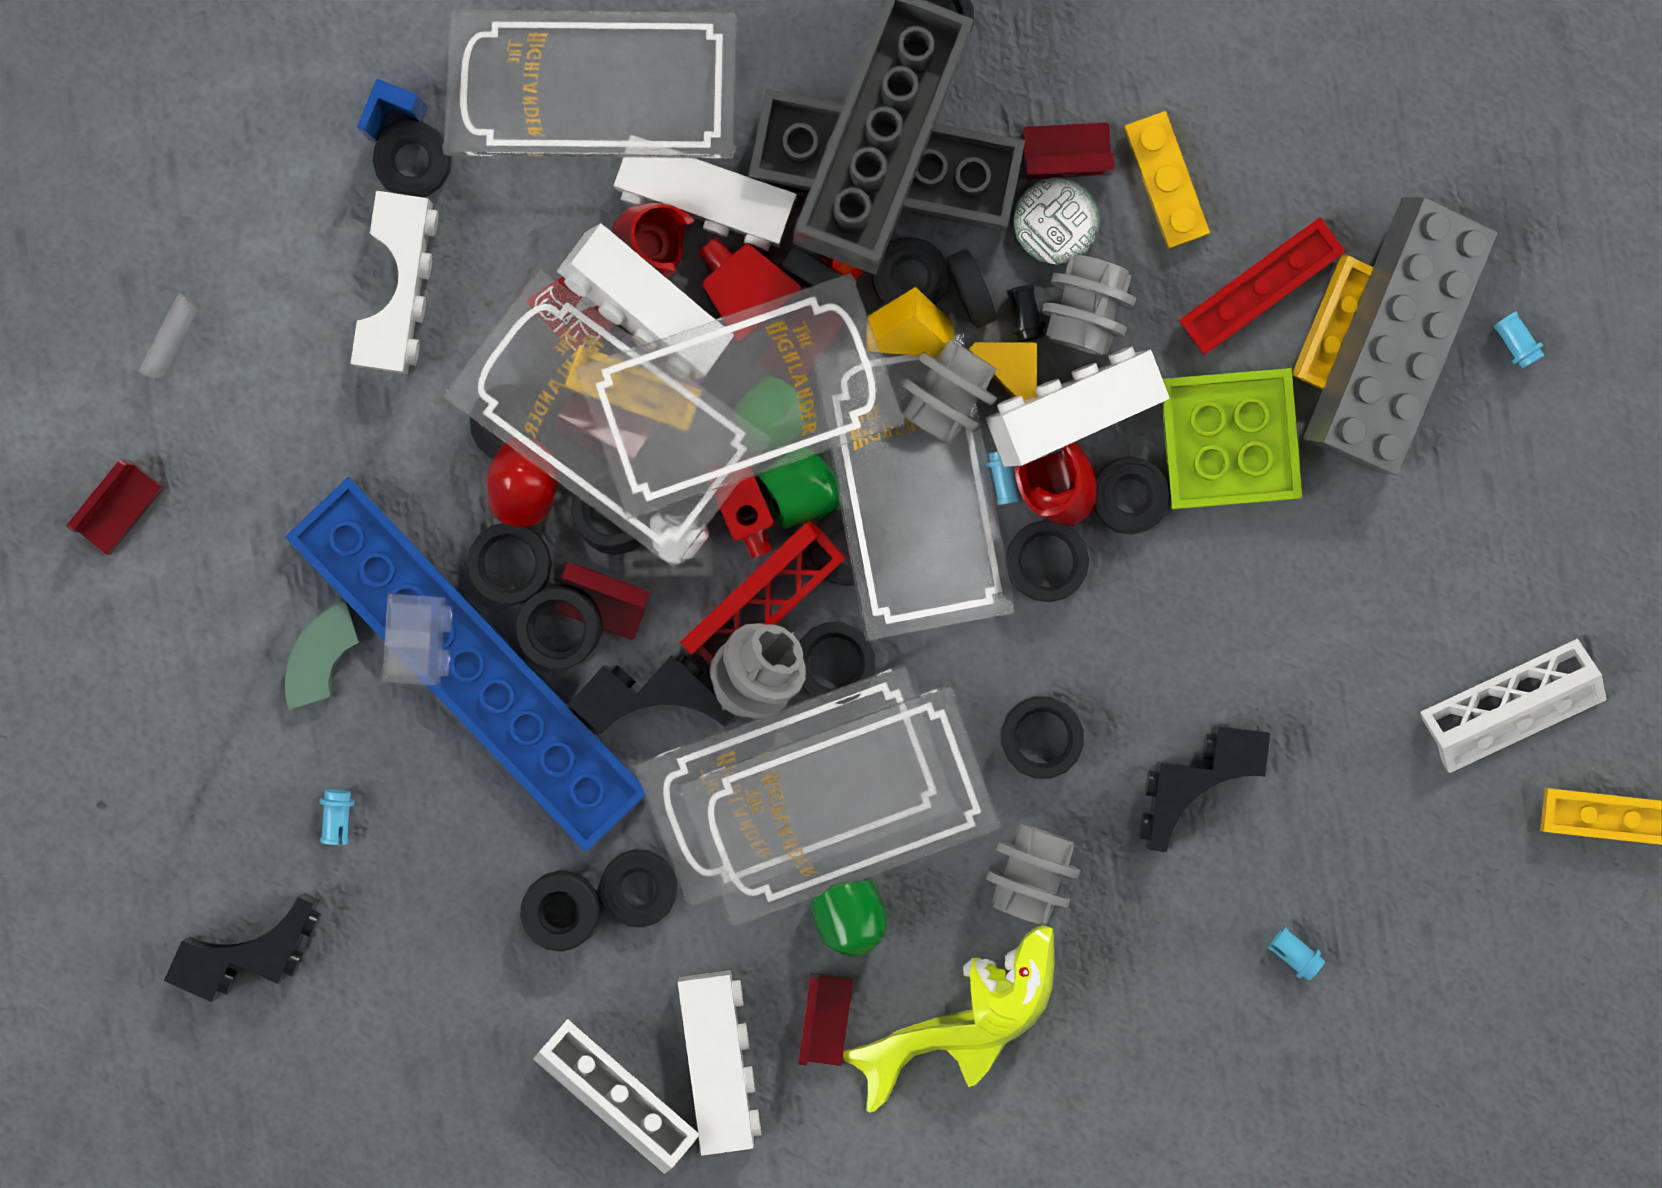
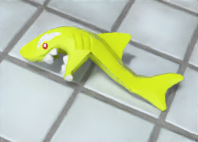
M1041 925L1025 934L1018 947L1005 955V968L1010 970L1007 975L1004 969L996 967L995 962L989 961V959L972 958L964 965L963 974L970 978L973 1009L896 1030L880 1040L844 1051V1061L863 1071L867 1078L866 1110L869 1113L876 1112L888 1100L900 1070L914 1056L936 1050H947L958 1061L968 1087L975 1086L989 1072L1005 1044L1018 1038L1032 1027L1046 1009L1053 987L1054 934L1052 928Z

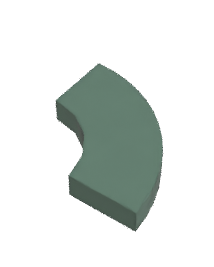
M346 601L331 607L317 616L304 629L294 644L285 673V696L288 710L331 698V677L336 662L346 650L361 643L349 604Z

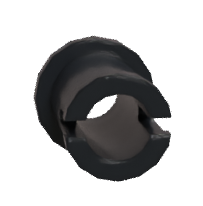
M1034 285L1019 286L1006 291L1015 328L1011 331L1013 335H1017L1018 342L1035 340L1044 336L1042 329L1046 327L1045 322H1040Z

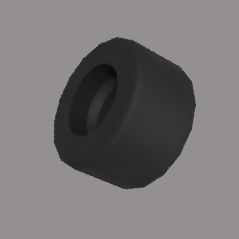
M558 870L544 874L529 887L522 899L520 917L525 932L534 943L546 950L563 952L577 948L590 938L599 922L601 905L597 891L586 878L575 872ZM565 894L575 901L578 912L575 921L571 925L563 928L555 927L545 918L544 905L553 895Z

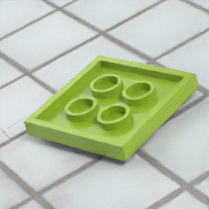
M1292 368L1163 379L1170 398L1162 402L1171 510L1303 498Z

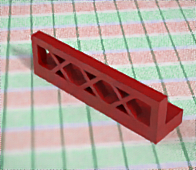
M809 520L686 635L680 643L691 655L697 651L711 666V661L715 654L705 643L715 633H733L741 627V609L746 604H765L764 624L775 625L847 557L812 520ZM814 540L833 558L821 570L803 569V550ZM797 557V569L785 568ZM778 574L796 575V594L790 599L772 598V580ZM803 575H815L802 587ZM766 586L765 598H753ZM771 604L783 605L771 616ZM734 616V627H723Z

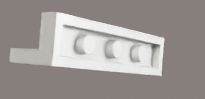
M1575 639L1429 707L1420 713L1422 720L1438 745L1441 761L1447 771L1451 773L1606 701L1602 674L1580 641ZM1576 656L1583 667L1570 674L1556 672L1559 663ZM1529 677L1542 680L1540 687L1530 693L1516 690L1519 682ZM1488 696L1503 698L1500 706L1491 711L1477 708L1479 701ZM1449 714L1463 716L1459 726L1444 733L1436 720Z

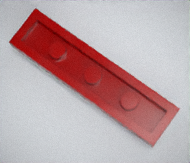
M1319 217L1179 319L1178 322L1204 356L1346 251L1322 218Z

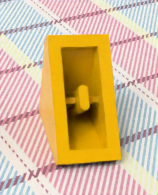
M916 287L867 316L866 352L921 356L925 352L933 357H938L948 340L954 341V323Z
M975 342L968 349L997 369L993 378L1012 397L1022 395L1025 401L1037 395L1034 389L1037 387V343Z

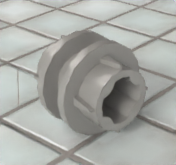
M1070 255L1065 273H1054L1051 279V284L1064 290L1060 304L1045 302L1042 308V313L1051 317L1046 333L1047 336H1050L1049 340L1089 354L1107 355L1113 337H1124L1127 327L1114 321L1118 306L1133 308L1136 298L1127 293L1131 280V275H1128L1129 271L1097 258L1084 255Z
M949 339L937 358L923 352L918 359L931 368L921 385L909 378L903 383L902 386L914 395L902 415L937 438L951 444L963 425L975 432L981 425L977 420L969 416L978 399L990 405H993L997 397L987 391L986 388L997 369Z
M756 623L745 624L731 634L727 643L718 649L711 661L710 677L714 685L716 698L723 706L722 709H726L737 716L760 719L770 718L786 706L789 699L800 691L806 677L803 650L799 641L794 636V632L791 633L784 627L774 624Z
M1022 823L1018 826L1011 844L998 841L996 850L1008 855L1009 858L1004 873L988 870L986 880L997 884L992 907L1040 925L1048 923L1055 905L1068 908L1071 899L1057 893L1063 875L1077 879L1081 870L1069 865L1074 842Z

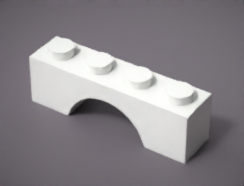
M376 191L370 235L384 243L392 252L398 267V285L392 300L382 311L371 317L357 320L351 364L356 367L408 374L409 365L416 366L420 343L419 340L413 339L415 323L423 322L426 306V297L420 296L422 279H429L432 267V254L426 253L428 236L435 237L439 217V212L432 210L433 203L428 198Z

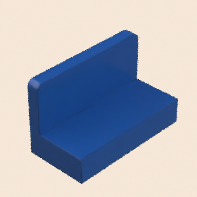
M377 78L357 128L368 139L377 142L389 111L414 121L423 122L428 107L417 94Z

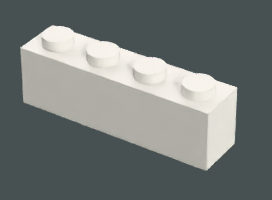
M632 136L629 142L649 143ZM627 148L614 183L616 191L622 193L620 200L634 206L646 204L647 202L673 205L688 213L691 217L703 221L704 230L723 237H727L729 231L746 236L745 244L748 243L752 247L763 251H768L770 245L780 248L797 200L795 193L669 149Z
M601 223L585 232L557 270L565 278V284L571 291L582 297L587 296L599 306V313L606 320L615 325H622L633 335L632 340L646 352L652 353L724 328ZM727 333L660 356V358L666 362L665 367L673 376L683 381L692 382L707 375L734 335Z
M1133 346L1121 349L1108 355L1110 363L1098 368L1096 363L1085 365L1071 372L1074 379L1061 384L1059 379H1055L1034 388L1037 395L1025 401L1022 395L997 404L999 412L985 419L1004 467L1024 465L1170 399L1152 351L1135 352Z
M731 970L679 977L678 989L697 1128L700 1134L701 1156L753 1149L754 1136H761V1126L758 1109L750 1110L748 1093L755 1092L753 1068L752 1066L744 1067L742 1050L750 1049L747 1024H738L736 1007L744 1006L741 981H732Z
M568 1019L533 1059L664 1174L673 1168L700 1136L698 1132Z

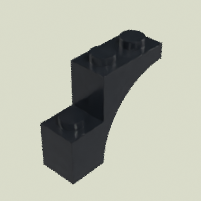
M671 655L638 693L632 688L636 680L623 668L616 665L613 669H610L607 665H603L568 704L600 734L622 716L641 708L656 705H676L691 708L708 715L724 727L735 716L728 710L722 709L723 706L716 698L714 687L710 689L699 679L703 671L686 655H683L680 660Z
M1214 725L1213 734L1206 733L1203 744L1202 757L1205 760H1209L1208 768L1157 761L1156 770H1148L1145 796H1152L1150 814H1142L1140 825V839L1146 840V848L1152 851L1167 852L1172 831L1179 817L1189 804L1207 789L1234 778L1247 776L1265 777L1271 733Z
M305 893L298 896L290 911L277 926L265 935L250 941L235 944H216L200 941L192 937L182 940L164 981L213 1002L220 997L221 993L228 995L238 975V971L232 969L234 965L276 984L283 981L286 975L293 977L304 953L297 951L304 935L308 937L313 935L321 918V913L315 911L320 900Z

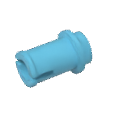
M1516 311L1493 327L1498 331L1515 359L1512 360V363L1514 365L1518 363L1523 370L1544 356L1540 349L1544 345L1542 342L1536 343Z
M998 451L988 453L990 462H987L986 465L992 469L998 498L997 504L1001 505L1024 500L1019 492L1015 478V466L1004 467Z
M327 789L324 792V797L320 798L319 803L324 805L321 843L338 845V842L341 845L349 843L350 806H354L355 800L350 799L351 791Z
M1287 927L1280 930L1267 947L1297 971L1296 977L1299 979L1303 976L1310 981L1325 963V960L1320 957L1321 951L1318 949L1315 951L1311 950L1293 935Z

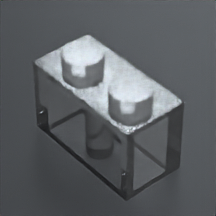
M388 594L383 682L439 685L441 684V676H448L450 653L449 650H443V633L451 632L452 607L445 606L446 597Z

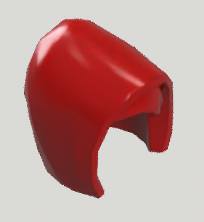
M655 202L640 204L625 210L615 220L611 232L668 279L675 272L676 266L681 261L686 225L693 224L694 218L673 205Z
M526 437L534 444L539 446L541 449H543L545 452H547L549 455H551L553 458H555L554 455L542 443L535 441L530 437ZM512 438L499 449L487 472L485 482L487 484L488 505L492 514L508 525L528 527L546 519L555 504V494L558 489V469L517 438Z
M1077 442L1061 447V451L1039 457L1024 465L1015 466V478L1018 489L1026 504L1037 515L1052 523L1067 524L1068 526L1075 527L1090 515L1096 505L1097 483L1094 470Z

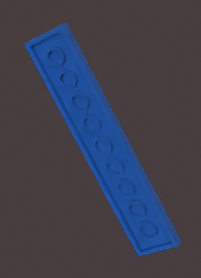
M347 477L285 536L585 852L650 792L350 477Z

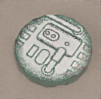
M1061 178L1042 180L1027 189L1016 204L1013 218L1015 239L1024 253L1037 262L1048 265L1068 264L1070 255H1085L1096 240L1100 225L1097 204L1088 190L1074 181Z

